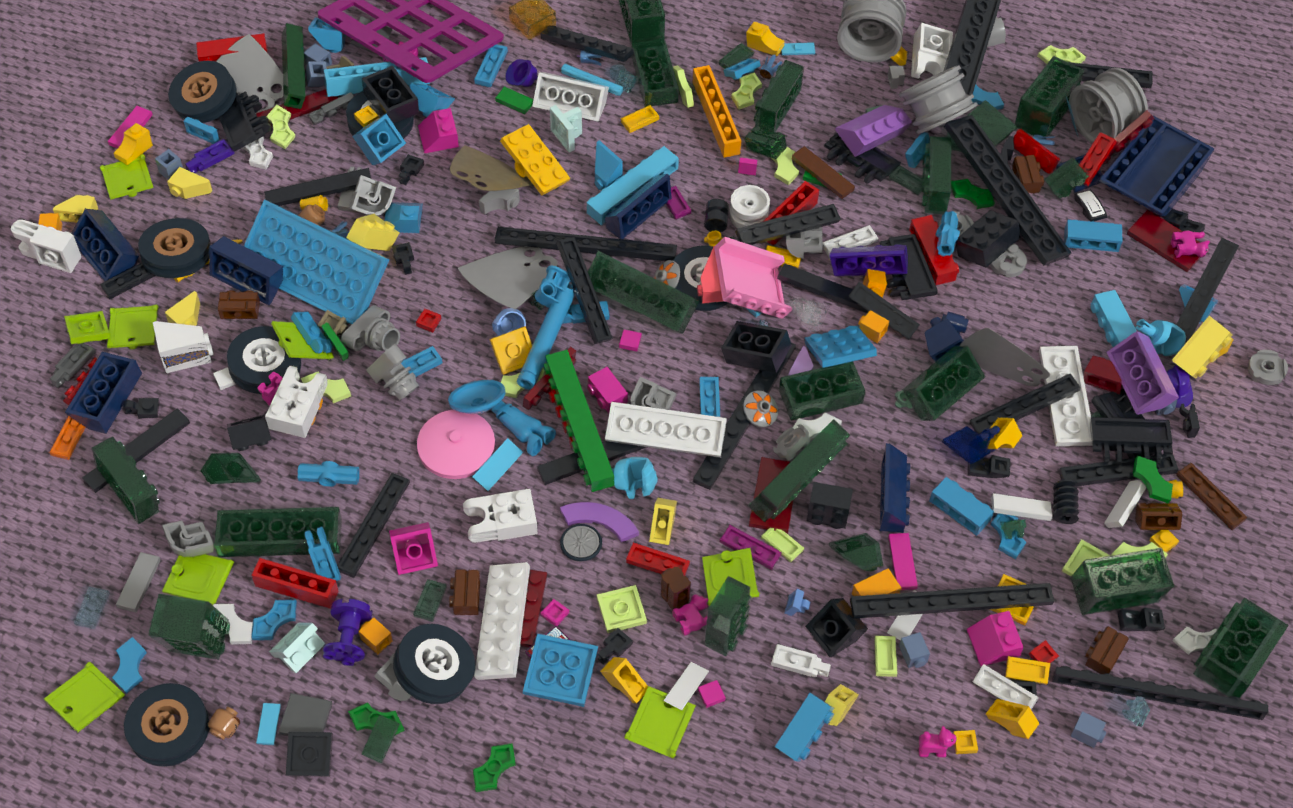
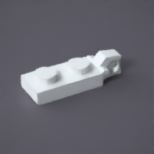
M779 644L776 645L771 666L810 677H817V675L828 677L831 666L821 662V659L815 654Z

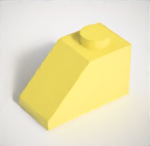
M181 167L167 181L171 194L184 199L212 192L209 179Z
M76 195L55 206L53 211L59 214L61 221L77 223L85 208L98 210L95 197Z
M192 292L165 312L168 323L197 325L200 309L197 292Z
M657 498L654 506L649 542L669 545L677 501Z
M842 684L835 688L825 700L826 703L834 708L832 711L834 716L828 725L837 726L841 723L859 694Z

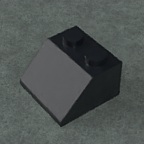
M844 598L831 599L805 626L829 657H833L855 643L868 630L860 618L853 619L851 607Z

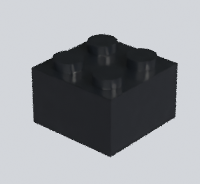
M813 482L806 521L814 525L823 524L834 529H846L853 489Z

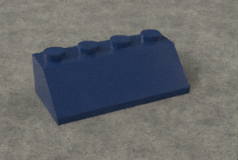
M670 175L655 176L650 181H647L642 188L635 191L630 198L622 202L614 211L608 213L605 217L606 229L619 239H624L664 206L668 200L672 199Z
M85 208L71 232L78 249L104 281L132 268L140 256L102 210Z
M224 236L209 247L210 276L241 292L247 290L258 292L261 302L267 305L272 303L283 281L282 265Z
M101 352L65 413L89 430L107 434L123 407L124 401L127 400L142 375L136 360Z
M890 443L885 445L881 463L880 531L904 533L905 526H909L910 515L906 514V509H909L910 497H906V492L910 490V480H907V475L910 474V463H907V455Z

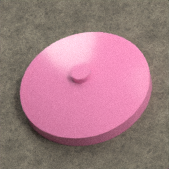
M448 410L433 416L423 425L417 438V450L422 464L433 474L447 479H462L474 475L493 455L495 451V437L489 423L480 415Z

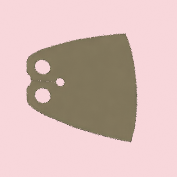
M466 145L458 151L450 166L452 175L470 182L471 185L480 190H509L533 185L528 177H520L515 169L504 162ZM458 171L464 172V173H466L468 176H467V177H462V176L458 175L457 172H458ZM476 182H483L487 187H481Z

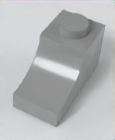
M516 188L489 191L479 200L480 212L487 214L497 209L509 211L512 207L514 208L519 204V190Z

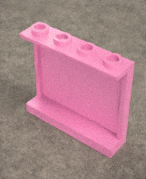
M724 237L714 246L723 301L781 319L794 309L792 306L784 303L781 282L777 279L779 274L778 268L785 262L784 256Z

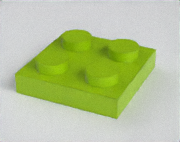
M103 311L64 316L71 344L110 339Z

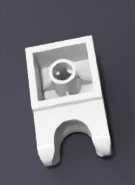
M924 23L920 24L913 38L911 77L919 79L924 71L932 73L933 76L943 72L952 45V31Z
M17 220L11 226L13 236L22 241L19 245L20 252L25 256L37 259L40 264L71 273L82 257L74 236L69 232H62L53 227H46L26 220Z
M289 366L265 418L268 428L271 430L306 438L328 384L326 374L317 373L310 382L300 383L297 367Z
M530 489L471 498L463 503V510L468 516L484 518L481 523L469 528L468 539L471 542L477 543L495 539L499 541L538 534Z

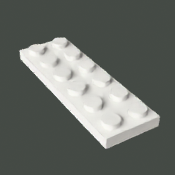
M1078 346L1040 347L1041 365L1050 373V376L1044 379L1045 385L1071 373L1081 387L1079 392L1049 405L1055 446H1092L1091 415Z
M611 402L605 441L721 458L727 418Z
M527 562L490 565L474 677L477 680L516 678L530 565Z

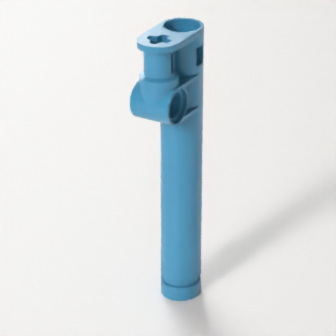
M553 265L547 267V276L542 280L539 289L535 293L537 302L549 309L516 381L520 387L531 390L536 385L543 369V364L546 362L545 355H549L575 297L568 273Z

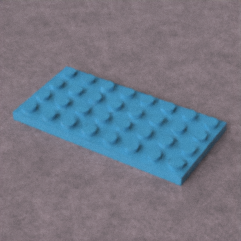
M267 200L263 201L244 244V247L283 266V281L279 289L325 312L329 310L341 318L344 317L347 323L353 324L368 310L390 260Z

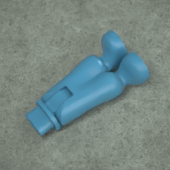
M501 401L492 408L496 418L520 442H527V453L531 456L538 454L542 449L543 443L548 445L556 436L554 428L543 426L538 419L523 413L510 403L506 404Z

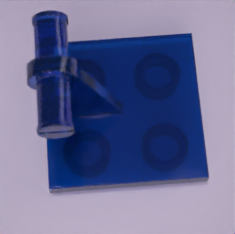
M966 426L944 438L942 443L965 461L973 464L996 450L987 448L994 435L1000 432V428L993 426L977 434Z

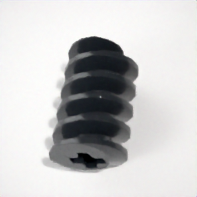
M1060 480L1053 486V518L1059 523L1074 524L1079 520L1077 516L1079 514L1077 509L1079 507V490L1077 489L1079 484L1075 480Z

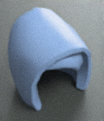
M506 308L496 316L492 323V329L499 336L526 326V319L519 310Z

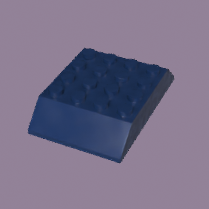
M1153 116L1155 118L1152 120L1153 123L1148 128H1143L1139 135L1130 142L1100 178V182L1157 214L1166 216L1200 175L1215 148Z

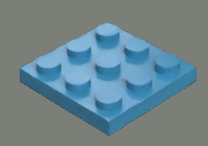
M848 326L845 329L830 330L827 333L812 334L804 338L805 345L822 368L877 356V349L858 326Z
M537 634L523 694L585 707L598 646Z

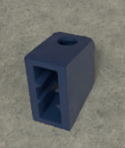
M935 317L930 321L932 327L926 330L924 334L930 357L937 364H940L955 355L956 350L964 339L948 319L941 321L939 317Z

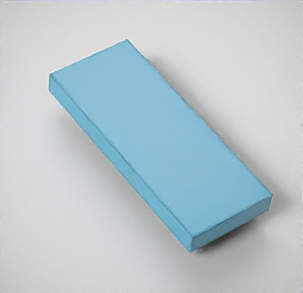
M785 43L781 53L782 55L815 54L814 43Z
M263 703L257 744L274 745L281 708L280 704Z

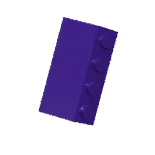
M906 245L833 248L830 252L834 276L866 275L867 269L883 271L886 275L907 274L908 253Z

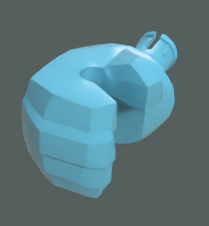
M1140 319L1136 323L1138 325L1136 329L1149 336L1157 354H1163V356L1175 355L1185 344V332L1171 322L1157 320L1149 324L1144 319Z
M625 458L619 460L615 468H612L615 488L625 490L629 499L635 498L638 488H642L643 496L650 495L658 482L656 471L648 458Z

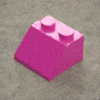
M451 108L433 111L418 125L424 153L459 147Z
M429 522L389 530L398 575L438 566Z
M1010 611L989 615L967 628V633L980 667L983 664L989 665L1007 661L1008 656L1020 657L1024 647Z

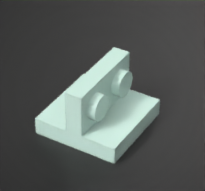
M554 105L550 107V128L568 152L575 150V138L582 134V111L579 107L562 113Z
M297 623L269 652L274 658H280L293 673H297L325 643L315 633L317 627L313 623Z

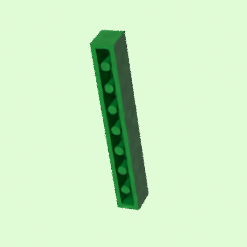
M568 350L545 355L544 371L551 378L549 379V385L551 390L556 392L554 398L557 406H561L560 415L562 421H566L568 425L566 426V432L568 437L573 439V442H571L574 453H578L579 458H577L580 470H584L583 479L585 485L590 486L591 492L613 487L614 474Z

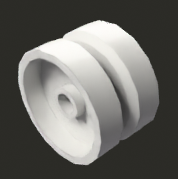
M745 185L736 189L731 195L729 218L731 223L736 228H741L763 222L769 214L770 198L768 193L754 185Z

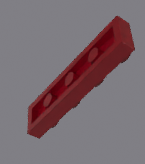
M1148 110L1114 138L1117 142L1103 162V165L1111 159L1110 156L1115 152H1120L1125 147L1124 144L1129 140H1134L1139 135V131L1143 128H1148L1153 123L1152 120L1155 118Z
M570 346L568 352L574 365L576 362V350ZM545 374L524 396V408L529 410L532 406H537L541 401V396L544 393L550 392L549 379L551 378L549 374Z
M530 570L520 642L522 647L530 648L535 642L548 576L547 572Z

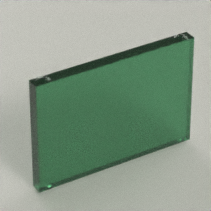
M986 100L967 115L974 117L995 147L1017 129L1013 122Z

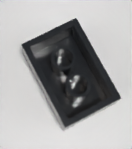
M393 66L362 78L363 93L380 116L387 114L392 123L395 124L419 114L418 98Z
M989 210L958 237L955 242L958 256L987 268L1021 238L1019 222Z
M736 321L721 350L728 364L777 373L792 344L788 331L785 329Z

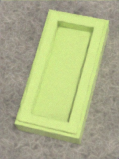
M769 528L761 536V539L767 544L782 552V556L789 562H792L804 550L803 546L779 529L774 531V528Z
M875 636L876 676L897 677L896 636Z

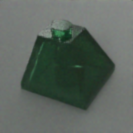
M211 453L200 470L206 481L210 484L254 483L261 480L240 453Z
M867 533L829 543L830 548L841 557L864 571L877 570V567L884 566L879 542Z

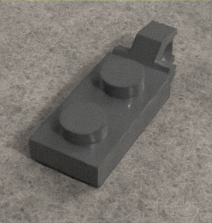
M350 92L309 114L313 125L322 123L323 118L326 116L332 117L336 115L337 111L342 108L346 110L350 100L354 97L353 94Z
M85 343L76 344L55 366L54 375L50 378L52 385L59 389L65 381L72 379L96 353L95 349Z

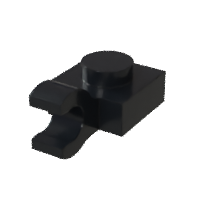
M407 155L400 165L401 172L399 177L402 178L400 184L407 185L411 175L417 176L424 166L423 159Z
M410 242L392 246L396 264L402 263L405 275L411 274L410 261L414 260V255Z
M139 398L138 403L125 400L123 405L125 414H137L138 419L158 418L159 398Z
M1181 404L1179 412L1186 418L1183 420V430L1187 432V438H1195L1200 429L1198 415L1195 412L1196 407L1194 404H1191L1190 410H1187L1184 407L1185 405Z
M617 628L604 640L603 645L606 647L598 653L600 656L598 661L604 665L613 654L619 657L633 644V640Z

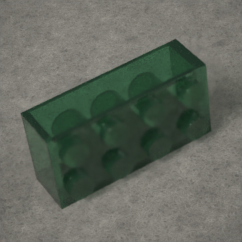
M665 39L631 43V48L634 50L631 58L644 107L678 103L679 87Z
M785 60L782 66H778L776 76L771 78L768 89H764L761 100L756 102L755 129L774 136L802 90L804 66Z
M930 136L929 143H925L926 155H923L922 165L925 167L922 170V179L925 182L922 183L924 195L922 196L921 206H925V213L943 215L947 212L951 195V138Z
M968 345L954 346L902 390L921 421H935L986 376Z
M853 361L780 377L779 392L791 421L863 404L865 388Z
M112 436L92 447L95 466L135 521L140 524L159 512L158 504H160V501L157 498L158 491L153 484L147 482V476L144 471L137 469L134 458L125 453L126 449L122 442H117Z
M730 576L727 577L708 608L705 636L706 647L726 657L730 651L733 652L738 644L737 638L739 635L743 636L748 627L746 623L749 619L747 614L751 607L749 606L752 598L750 596L751 587Z

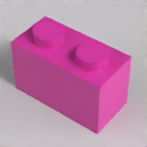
M608 367L588 376L587 389L589 393L595 395L600 408H605L608 414L610 413L611 402L628 403V393Z

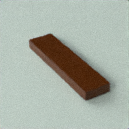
M805 146L792 155L791 159L841 199L854 191L855 186Z
M1190 463L1177 472L1176 476L1231 530L1246 521L1248 517L1194 464Z

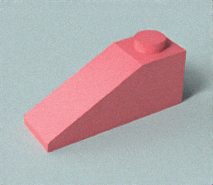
M714 247L701 275L700 285H697V294L701 296L702 303L723 302Z

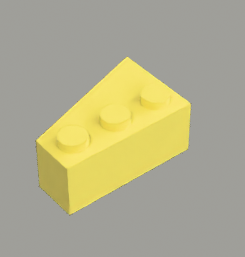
M375 214L357 218L346 238L368 249L390 251L400 232L394 229L395 226L392 223L382 220Z

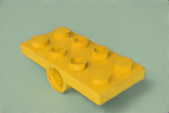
M529 124L501 138L500 142L515 160V170L522 178L527 176L541 196L570 180L569 175Z

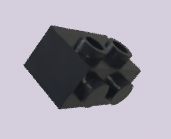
M265 414L227 424L233 450L244 451L249 449L251 445L263 446L272 440Z

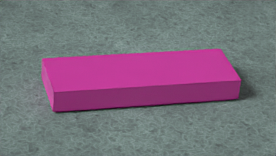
M136 106L108 140L109 146L118 149L123 141L124 132L136 123L144 127L153 116L152 111Z
M909 533L889 534L888 540L894 577L901 586V590H915L918 584Z

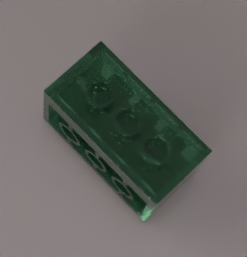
M618 0L631 48L664 44L665 12L661 0Z
M1053 56L1021 97L1014 127L1022 129L1033 136L1041 135L1048 137L1069 110L1067 99L1069 102L1072 90L1081 85L1084 70Z
M1162 548L1086 559L1070 577L1082 615L1159 603L1174 587Z
M158 594L148 636L170 652L219 660L220 655H223L225 651L224 638L225 634L229 633L230 622L209 601Z
M1244 597L1240 604L1238 602L1234 604L1194 664L1197 668L1193 674L1226 696L1241 698L1289 625Z

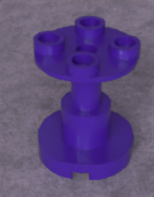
M338 599L332 603L330 613L334 619L339 621L340 642L326 644L323 647V657L328 660L342 661L343 665L353 666L354 662L361 661L365 657L364 651L352 644L353 636L358 634L361 624L372 619L373 610L370 611V606L359 600L349 599L348 603H342L343 599Z

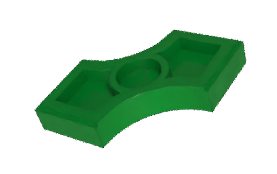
M969 179L950 181V187L955 198L967 199L977 209L994 206V199L988 189L974 186Z
M1137 456L1134 462L1133 476L1140 479L1146 485L1150 498L1169 503L1171 501L1173 484L1162 478L1157 470L1155 461Z
M368 702L348 711L357 731L371 729L380 733L385 740L405 731L396 711L379 712L373 709Z
M513 743L492 746L488 761L481 767L473 769L476 792L497 789L500 775L506 769L516 766Z

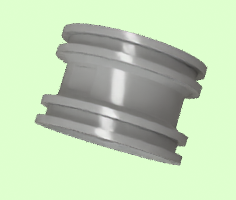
M844 0L841 13L842 20L839 23L837 35L840 48L848 56L866 62H882L896 55L901 48L902 28L905 24L907 12L904 1Z
M960 65L940 72L898 94L900 98L904 97L905 99L902 102L903 106L910 105L915 114L916 120L912 122V125L918 127L916 130L917 134L942 125L978 105L977 102H972L971 100L974 98L973 93L968 95L963 89L960 80L964 77V74H959Z
M1121 68L1108 69L1098 75L1095 81L1090 80L1078 85L1072 90L1069 98L1075 126L1092 144L1100 132L1115 138L1148 110L1143 89L1131 74Z

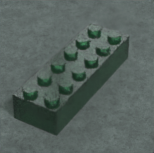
M600 251L597 252L588 270L595 291L682 334L699 303V300Z
M833 419L748 506L764 522L769 518L775 519L848 444L846 440L851 435Z
M339 507L217 510L214 547L218 557L310 555L305 531L310 530L314 543L319 544L321 542L317 535V528L323 527L333 554H340L342 525Z

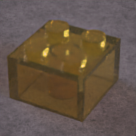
M521 0L509 7L510 22L528 40L540 35L549 25L556 26V12L544 0Z

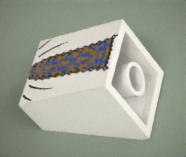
M153 322L159 354L166 373L212 363L210 355H214L208 333L204 334L202 326Z

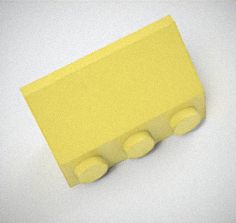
M1208 316L1172 361L1195 379L1198 376L1201 377L1206 372V366L1210 361L1213 363L1220 355L1218 352L1221 348H1226L1230 344L1232 333L1211 316Z

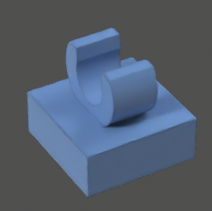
M796 589L789 595L785 614L793 616L796 612L805 613V609L809 610L810 601L803 599L804 591Z

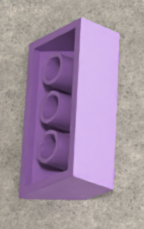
M883 105L836 127L835 130L856 157L903 134L912 121L902 108Z
M1136 331L1107 351L1136 414L1139 415L1163 409L1179 398L1149 336Z

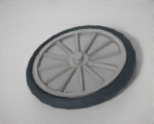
M576 524L563 532L560 539V547L569 559L587 561L594 558L600 552L602 538L594 527L587 524Z

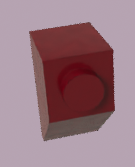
M1093 355L1084 370V383L1121 394L1122 380L1113 363L1103 357Z

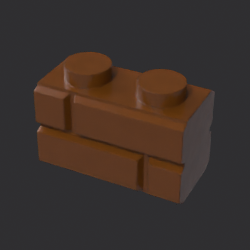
M1034 155L1016 156L1012 163L1014 174L1028 193H1039L1041 187L1044 186V177L1039 173L1040 163L1036 162Z
M232 290L220 292L218 302L220 319H258L260 307L258 292L251 290L245 292H235Z
M1137 503L1135 522L1140 530H1180L1182 511L1177 503Z
M679 567L666 569L661 575V596L665 602H668L669 607L673 611V609H680L689 603L691 582L684 576Z
M456 570L455 577H451L450 588L454 590V595L449 597V607L453 608L454 615H479L480 571Z
M1106 626L1103 632L1099 630L1094 639V642L1097 644L1094 648L1090 646L1085 655L1088 658L1085 665L1099 674H1110L1129 638L1109 626Z

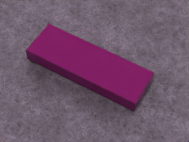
M731 525L728 526L719 541L735 551L750 548L752 560L770 570L773 569L782 555V552Z

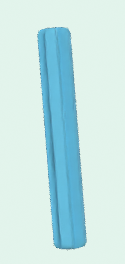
M564 64L561 68L563 74L575 79L608 86V92L620 96L623 92L622 86L568 64Z

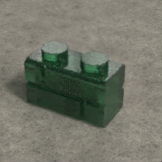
M755 126L745 136L747 150L773 159H777L787 148L785 135L780 132L770 131L765 127Z
M1072 157L1044 180L1053 193L1061 199L1070 195L1071 190L1076 186L1083 185L1089 176L1080 163Z

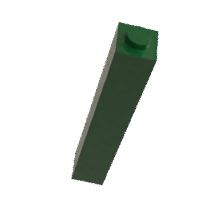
M286 23L282 33L284 106L301 109L306 97L303 27Z

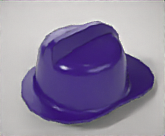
M523 59L513 61L505 75L507 83L524 87L531 86L538 79L536 67L532 65L530 60Z
M1175 365L1166 371L1179 396L1175 408H1180L1181 404L1187 407L1193 400L1190 376L1185 370Z

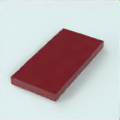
M1149 210L1127 231L1128 236L1185 272H1188L1201 258L1196 254L1181 255L1176 258L1174 251L1178 249L1177 246L1173 248L1171 245L1173 232L1183 231Z
M761 457L749 527L764 530L774 528V531L779 529L788 534L800 463Z

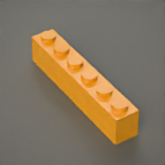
M710 65L693 68L692 83L723 158L739 155L741 139Z

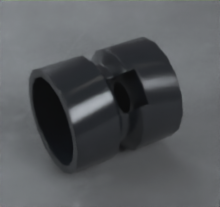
M722 199L709 200L706 204L704 227L710 232H723L727 229L729 204Z

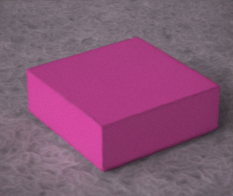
M740 158L738 173L756 176L757 160Z
M624 329L619 348L637 352L642 333Z
M553 599L540 614L551 624L558 626L569 614V609Z
M717 680L698 687V692L706 708L726 700Z

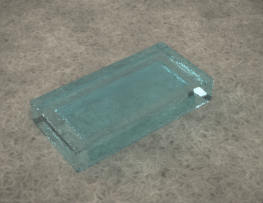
M89 587L74 624L95 629L109 597V591Z

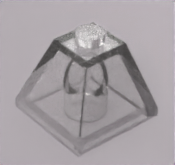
M796 295L792 297L789 305L801 326L806 327V330L809 332L817 333V331H821L830 305Z

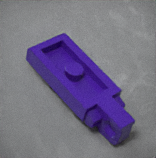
M222 139L194 154L191 161L185 163L186 169L193 173L203 171L235 153L226 140Z

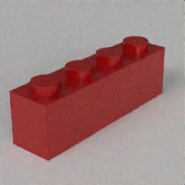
M265 33L251 35L268 53ZM244 36L197 42L198 60L216 62L222 55L239 52L228 49Z
M804 181L764 221L811 210L818 203L819 189ZM781 238L767 242L774 246Z
M932 215L911 219L909 231L917 237L935 285L956 281L957 274L959 273L958 264L954 262L952 254L950 256L938 254L937 244L939 237L936 236V231L939 225L937 221H934Z
M259 558L251 575L255 587L330 609L339 592L336 580L262 558Z

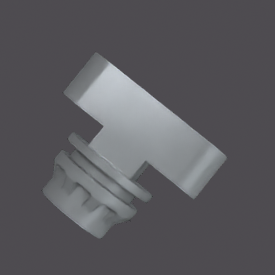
M373 305L342 334L341 342L355 351L361 350L365 345L377 351H386L394 344L398 345L400 332L389 322V311Z
M394 344L366 371L376 384L384 380L386 384L383 388L387 389L389 387L388 393L396 396L401 401L418 388L419 384L416 382V375L413 372L409 373L411 370L410 366L405 369L401 364L407 357Z

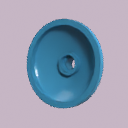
M478 380L455 389L450 394L448 401L450 407L460 413L480 414L498 405L504 398L506 391L504 385L498 381Z

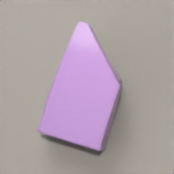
M805 346L799 352L788 376L807 383L814 366Z

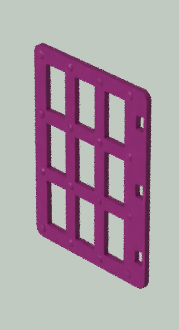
M338 0L318 11L319 19L424 83L435 81L504 39L502 32L448 0H411L409 2L405 0H386L397 7L389 13L383 12L365 0ZM431 3L451 15V17L440 22L418 8ZM354 5L376 20L364 25L342 11ZM409 14L431 28L420 34L398 21V19ZM463 22L486 37L474 42L452 28ZM389 26L410 40L399 46L376 31ZM443 34L465 49L453 54L433 42L432 39ZM422 46L444 61L433 67L410 52Z

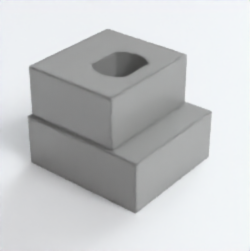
M889 66L888 80L890 88H898V85L904 84L905 72L903 66Z

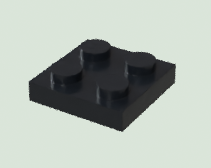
M289 732L286 776L330 777L333 733Z

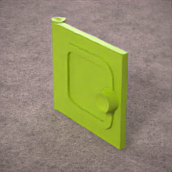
M141 154L129 165L120 161L100 166L110 200L126 195L134 197L137 195V192L154 188L144 154Z
M158 305L110 308V339H108L107 348L128 347L129 349H135L138 346L155 345L153 322L157 321Z
M272 321L271 325L279 338L278 344L285 349L289 357L329 360L334 358L332 352L326 353L323 351L315 353L293 322Z
M750 548L731 552L725 550L721 554L702 557L708 595L707 603L709 606L759 597L760 593L757 590Z
M206 554L195 557H182L179 555L175 565L171 568L172 571L162 592L213 606V604H216L234 561Z
M88 662L84 669L45 697L44 701L78 733L121 700L125 694L91 662Z
M648 686L629 731L625 734V739L674 759L696 705L687 702L683 710H680L664 701L668 695L667 693Z

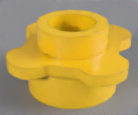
M711 231L704 238V242L714 247L723 238L719 231Z

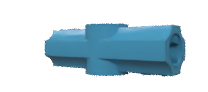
M954 211L945 212L942 215L941 225L936 231V236L939 237L937 249L938 254L941 256H950L954 252L955 242L960 235V231L957 230V213Z
M325 461L321 465L300 463L298 466V481L319 482V484L329 487L335 486L336 483L357 485L359 483L360 470L359 467L339 466L332 461Z

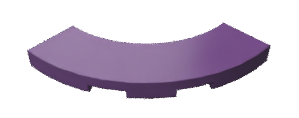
M591 502L573 503L560 507V512L568 526L578 523H599L613 532L621 543L639 536V531L632 521L612 507Z

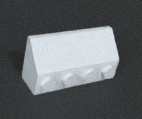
M539 72L532 107L550 110V107L556 105L562 113L579 107L582 111V118L599 121L606 104L609 87Z

